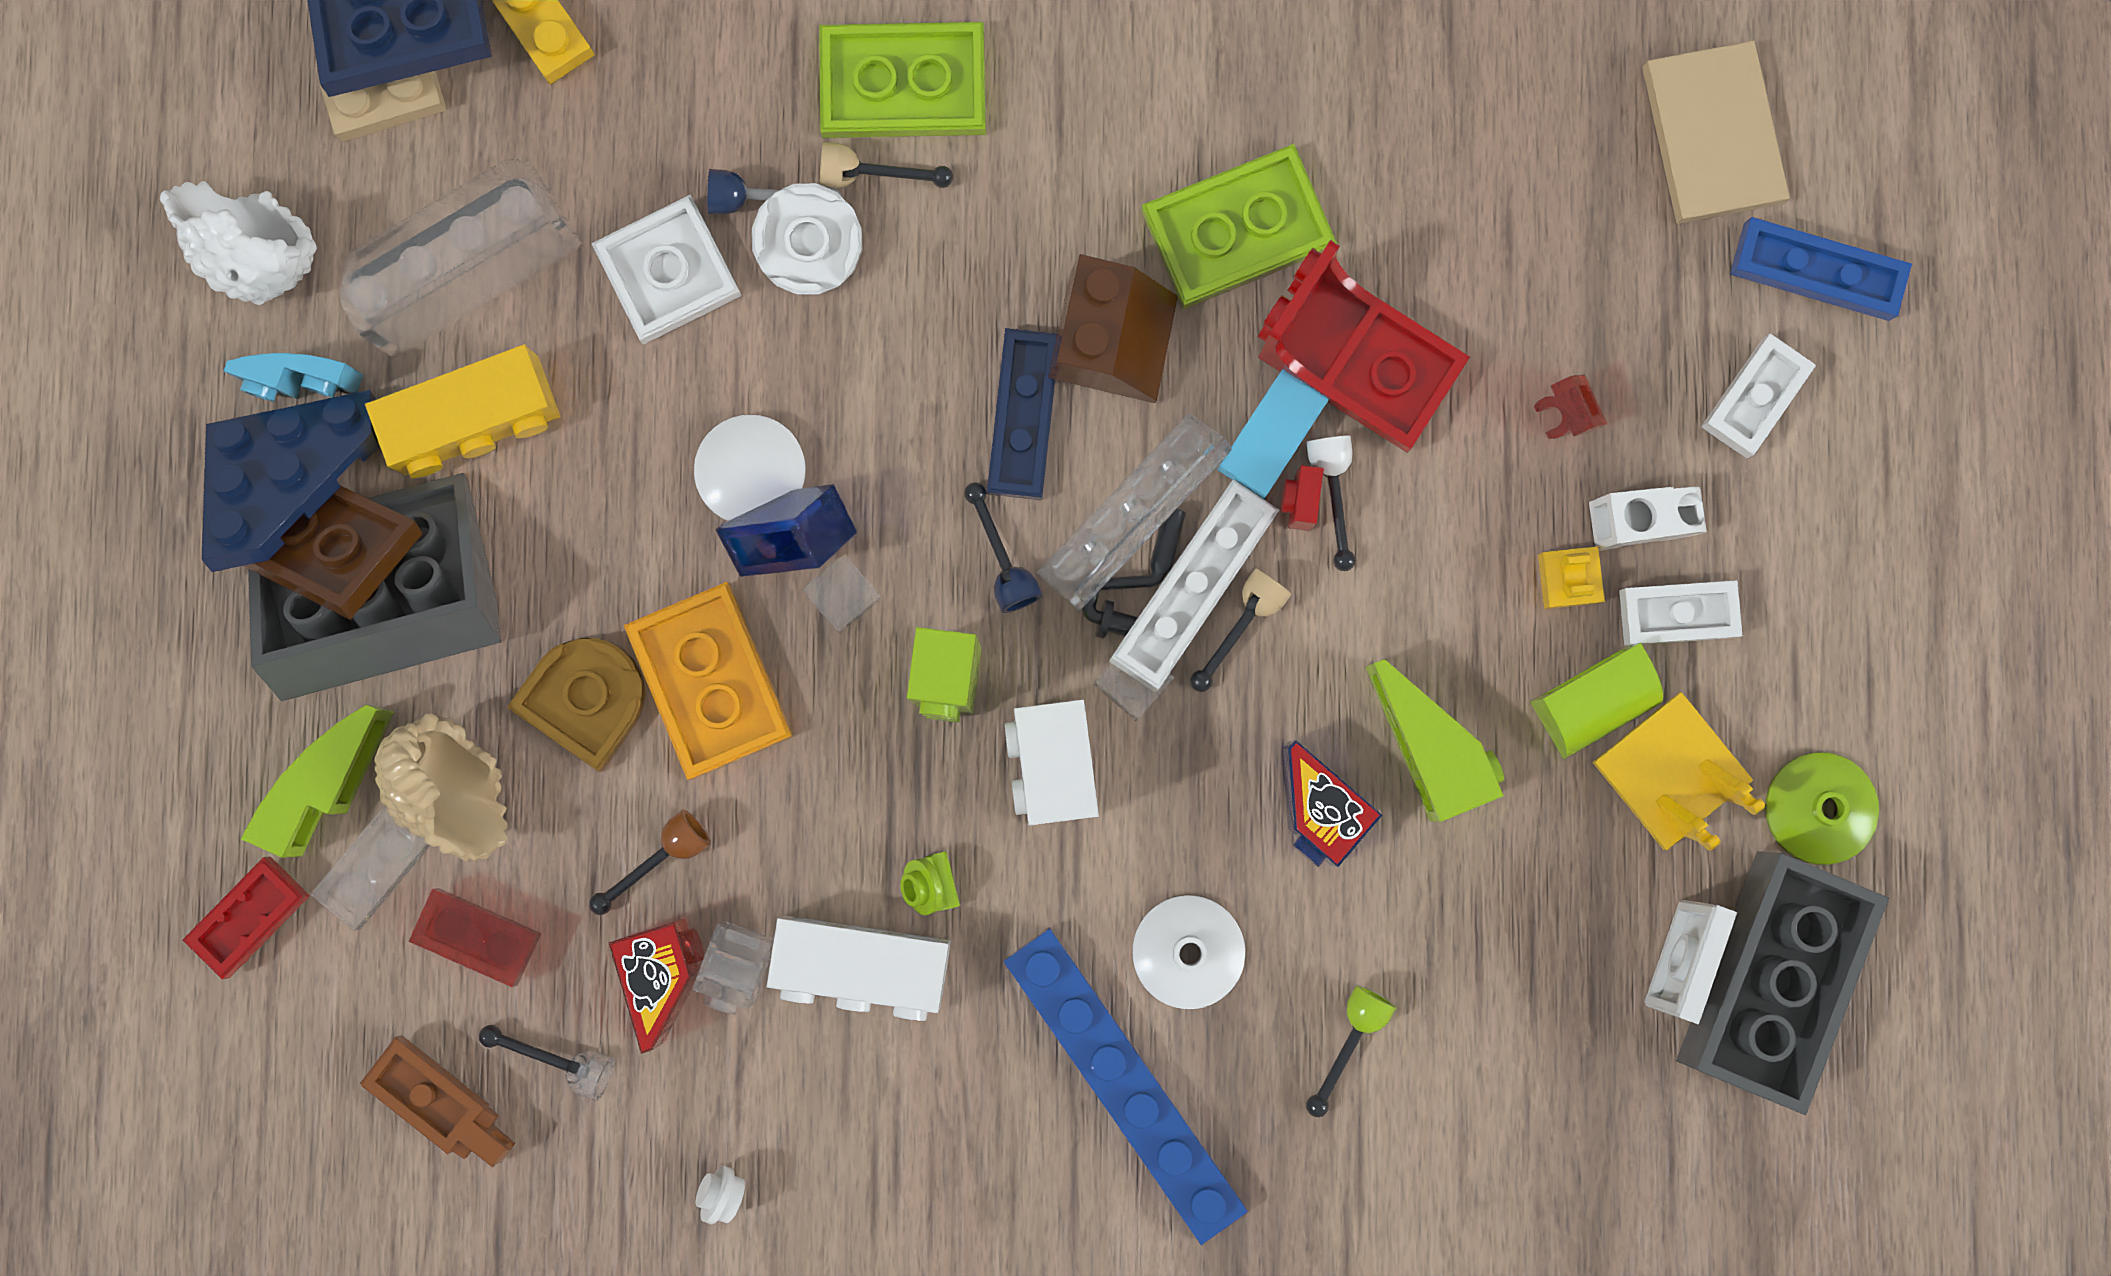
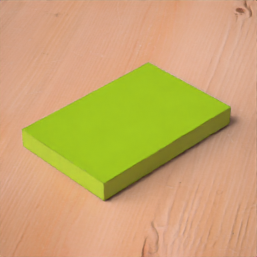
M983 22L819 25L820 132L822 138L986 135Z
M1295 144L1142 204L1141 207L1144 219L1174 290L1178 295L1182 309L1302 262L1312 247L1322 253L1330 240L1337 243Z

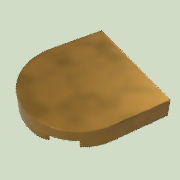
M580 638L559 644L549 650L538 662L507 708L598 772H602L639 720L645 700L644 681L637 664L622 648L598 638Z

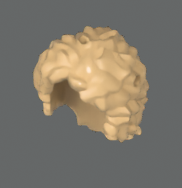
M425 714L421 719L408 723L406 726L395 728L390 736L385 737L381 741L374 760L376 763L374 770L377 773L375 781L380 789L381 803L388 809L389 815L399 827L408 828L411 834L423 837L426 844L433 847L439 846L442 854H454L464 861L487 859L496 848L505 845L508 838L504 831L508 827V822L502 816L506 812L507 807L496 801L497 795L501 792V784L499 783L502 777L501 770L495 767L496 759L490 753L483 751L472 741L467 740L465 729L461 725H455L450 718Z

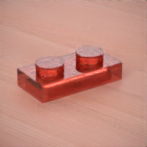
M434 888L431 890L408 942L510 987L518 986L541 933L443 889Z

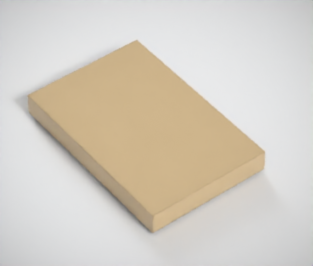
M1755 41L1648 60L1644 64L1642 69L1676 224L1782 205L1790 199Z

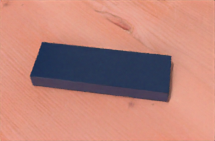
M1005 328L987 495L1042 500L1055 380L1048 378L1057 338L1055 333Z

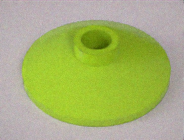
M1810 753L1789 761L1776 773L1766 794L1765 815L1773 837L1787 853L1807 863L1830 865L1854 857L1869 843L1878 823L1879 802L1871 780L1854 762L1832 753ZM1828 798L1833 799L1837 804V813L1832 819L1826 818L1822 812V805Z

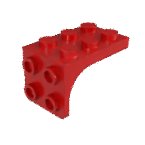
M1330 240L1322 253L1312 247L1295 273L1294 280L1287 290L1294 295L1293 298L1289 300L1281 295L1263 323L1264 326L1257 337L1264 341L1265 344L1258 358L1279 372L1284 369L1329 398V404L1408 453L1468 362L1470 356L1383 302L1355 282L1344 271L1337 260L1336 254L1340 245Z

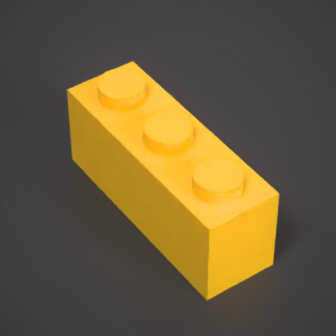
M525 344L365 404L387 467L405 476L409 474L411 478H421L434 474L443 468V461L461 454L463 458H474L487 454L496 448L494 442L514 434L518 439L540 434L548 428L547 422L561 417L539 356Z

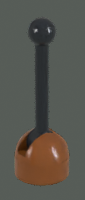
M684 809L668 820L662 828L660 839L662 848L606 893L594 894L589 900L590 910L596 915L608 913L611 909L612 901L667 857L689 859L711 845V840L699 821Z

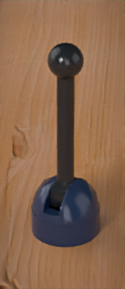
M977 482L970 483L964 491L965 499L969 503L974 504L1002 569L994 584V594L1002 613H1010L1031 605L1043 596L1037 580L1028 570L1012 566L984 501L986 498L985 487Z

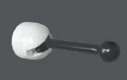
M1337 436L1308 441L1306 445L1311 467L1324 468L1323 476L1328 478L1338 551L1334 555L1333 563L1338 570L1349 571L1354 567L1356 558L1348 548L1339 476L1347 470L1352 462L1351 436Z

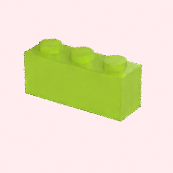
M916 627L907 699L917 707H920L919 714H923L927 719L948 722H960L961 712L973 714L982 649L976 634Z

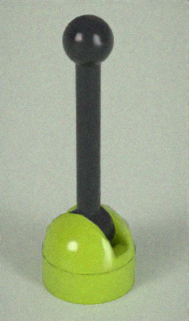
M1360 985L1355 986L1347 1002V1016L1353 1029L1318 1094L1312 1095L1307 1100L1306 1109L1313 1117H1323L1328 1112V1098L1363 1033L1377 1032L1386 1027L1397 1008L1387 999Z

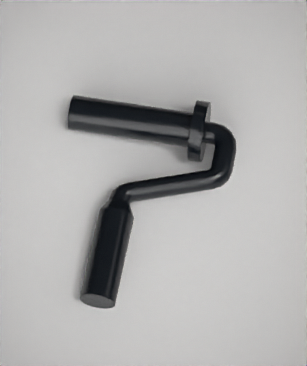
M1172 507L1164 508L1150 560L1152 571L1150 575L1099 578L1088 584L1082 603V611L1088 621L1097 624L1095 637L1104 639L1107 631L1126 637L1139 617L1113 610L1114 601L1105 599L1101 611L1097 610L1096 604L1099 593L1102 590L1144 588L1159 585L1165 575L1171 570L1186 512Z

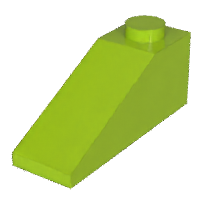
M1385 659L1365 667L1430 822L1445 821L1504 796L1499 786V783L1505 780L1504 773L1492 750L1485 752L1480 741Z

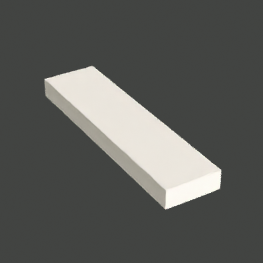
M1233 479L1109 662L1156 693L1273 521L1279 509Z

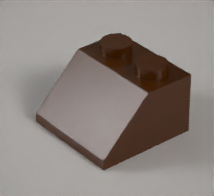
M1079 254L1069 275L1048 378L1156 403L1178 295L1135 267Z

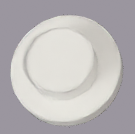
M723 1165L718 1168L715 1174L708 1173L703 1178L695 1200L696 1206L701 1208L700 1216L703 1222L711 1225L717 1221L729 1223L736 1215L744 1195L745 1181L743 1178L735 1176L732 1168Z

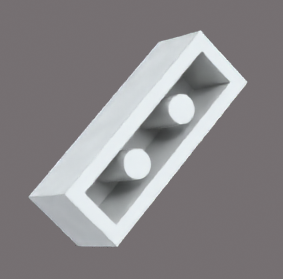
M784 915L777 918L767 988L780 989V999L790 1002L812 1004L814 1003L815 995L837 998L836 1007L844 1010L870 1012L871 1003L893 1006V1016L926 1021L928 1012L938 1013L941 1008L951 940Z

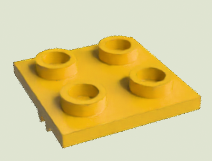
M1682 692L1673 696L1592 762L1656 842L1666 851L1683 837L1699 842L1709 851L1716 848L1721 841L1717 835H1711L1705 829L1708 827V824L1703 819L1726 801L1743 806L1753 815H1756L1765 808L1762 799H1755L1749 793L1753 790L1749 785L1753 781L1751 776Z

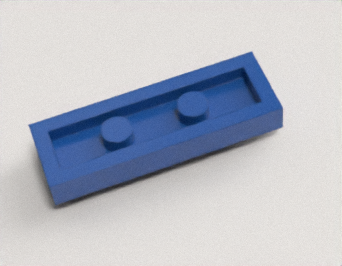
M1751 217L1743 225L1730 275L1890 321L1899 314L1912 264Z

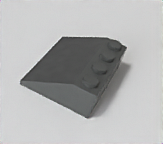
M464 473L368 498L414 520L423 534L351 620L248 569L251 667L281 702L501 643L496 594L468 480Z

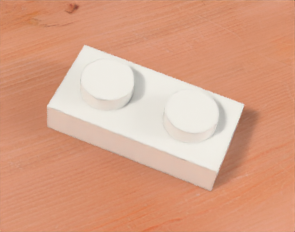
M1771 333L1759 342L1701 427L1746 459L1753 456L1816 365Z
M1737 580L1635 587L1619 590L1624 646L1637 643L1643 645L1729 639L1743 636Z

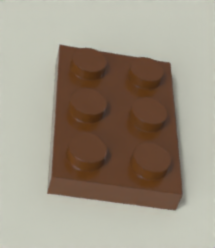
M340 485L339 489L309 519L301 515L280 537L285 544L268 561L244 565V567L351 620L423 533L414 520Z

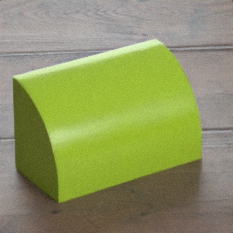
M1641 643L1623 647L1531 700L1530 703L1562 758L1566 759L1660 705L1663 702V689L1647 652Z

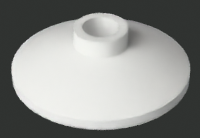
M1192 895L1177 896L1153 907L1140 922L1133 941V963L1141 983L1156 999L1176 1008L1198 1009L1219 1001L1235 986L1244 967L1245 944L1237 922L1222 906L1204 897ZM1187 943H1195L1200 948V958L1194 964H1185L1180 959V949Z

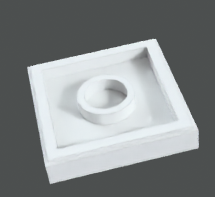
M691 194L591 243L643 345L742 296Z
M1688 900L1679 901L1644 1001L1646 1003L1645 1006L1699 1025L1737 912L1714 904Z

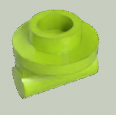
M946 851L928 855L925 858L914 859L907 863L900 881V889L905 902L917 913L929 915L937 911L960 906Z

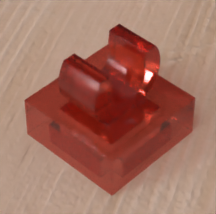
M1585 374L1569 376L1551 385L1555 396L1544 397L1534 405L1536 412L1556 407L1562 414L1561 424L1546 432L1549 439L1564 437L1571 432L1574 437L1584 435L1607 425Z

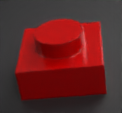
M1301 465L1295 473L1294 480L1285 479L1281 498V512L1290 513L1289 529L1310 531L1317 524L1324 468Z

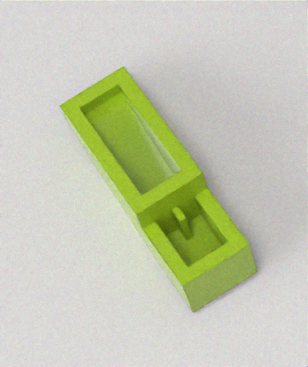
M364 705L336 723L310 744L281 774L262 800L244 831L241 840L281 858L303 856L323 812L326 814H347L394 711L381 706Z

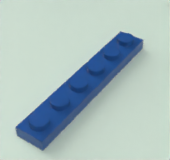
M1049 927L1004 959L1003 962L1198 1242L1203 1245L1246 1214L1248 1211L1051 928Z

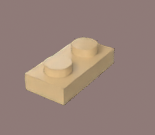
M435 71L328 97L321 87L334 135L341 142L447 111Z

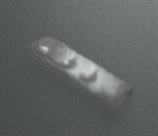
M1188 413L1037 572L1039 577L1075 609L1080 611L1233 450L1225 437Z

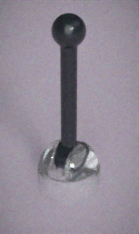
M487 1025L479 1032V1041L484 1047L492 1048L498 1045L566 1071L567 1084L571 1090L593 1101H598L601 1098L613 1073L614 1058L600 1052L589 1050L577 1054L572 1060H568L502 1035L501 1030L495 1025Z

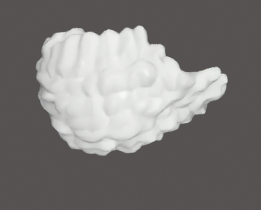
M205 181L200 182L197 186L191 182H186L180 187L174 186L171 190H164L161 193L160 201L164 205L171 225L177 229V241L183 251L185 261L191 264L193 273L205 278L210 288L214 291H222L231 299L238 298L243 302L251 301L254 304L261 305L268 300L283 295L284 291L294 288L297 281L303 279V274L311 271L313 254L317 250L316 243L312 239L311 230L305 226L300 217L292 216L288 207L279 206L278 201L272 198V193L265 191L261 194H251L248 197H239L234 200L217 194Z

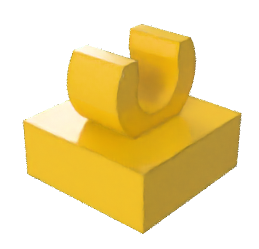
M1598 547L1549 551L1538 554L1544 610L1594 605L1605 602Z

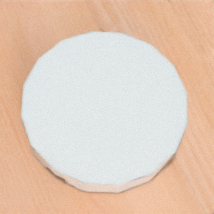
M816 183L792 184L774 193L759 208L752 226V251L761 270L776 286L797 295H820L841 286L855 271L863 251L862 227L854 209L836 191Z

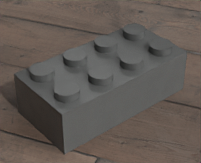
M1757 851L1734 910L1737 912L1701 1020L1699 1025L1693 1022L1690 1023L1676 1062L1806 1116L1889 898L1783 853Z

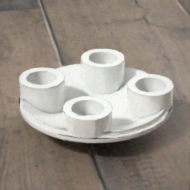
M740 415L721 422L703 439L695 457L694 478L702 500L715 514L732 523L758 525L787 514L794 508L805 480V459L798 441L782 424L760 415Z

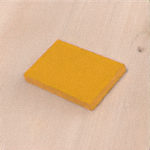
M724 582L623 625L687 780H693L794 737L729 582Z

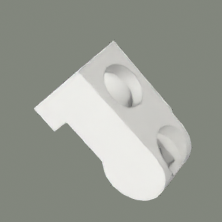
M1665 487L1617 492L1589 502L1594 543L1599 551L1627 545L1685 538L1707 532L1700 487L1676 489Z

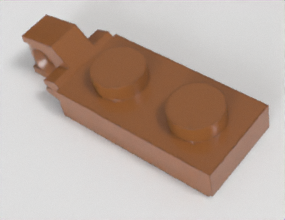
M402 1035L393 1039L360 1082L363 1088L447 1155L454 1152L465 1159L473 1152L488 1165L494 1167L495 1164L503 1161L516 1144L499 1128L492 1125L499 1115L489 1108L490 1105Z

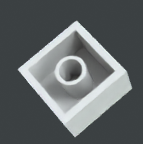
M1084 700L1014 708L1015 721L1006 722L1004 726L1008 757H1020L1023 779L1011 780L1016 815L1027 814L1028 825L1099 817Z

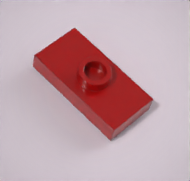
M271 856L263 857L182 941L222 980L231 978L310 895Z

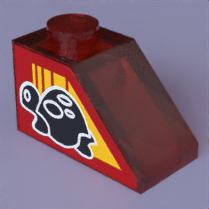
M685 918L608 942L641 1054L652 1051L664 1043L701 973L698 962L705 959L703 945L696 928L688 929Z

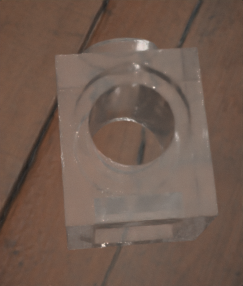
M727 921L718 923L692 990L706 995L703 1003L716 1010L729 1014H736L738 1007L747 1010L756 1001L771 961L774 939Z

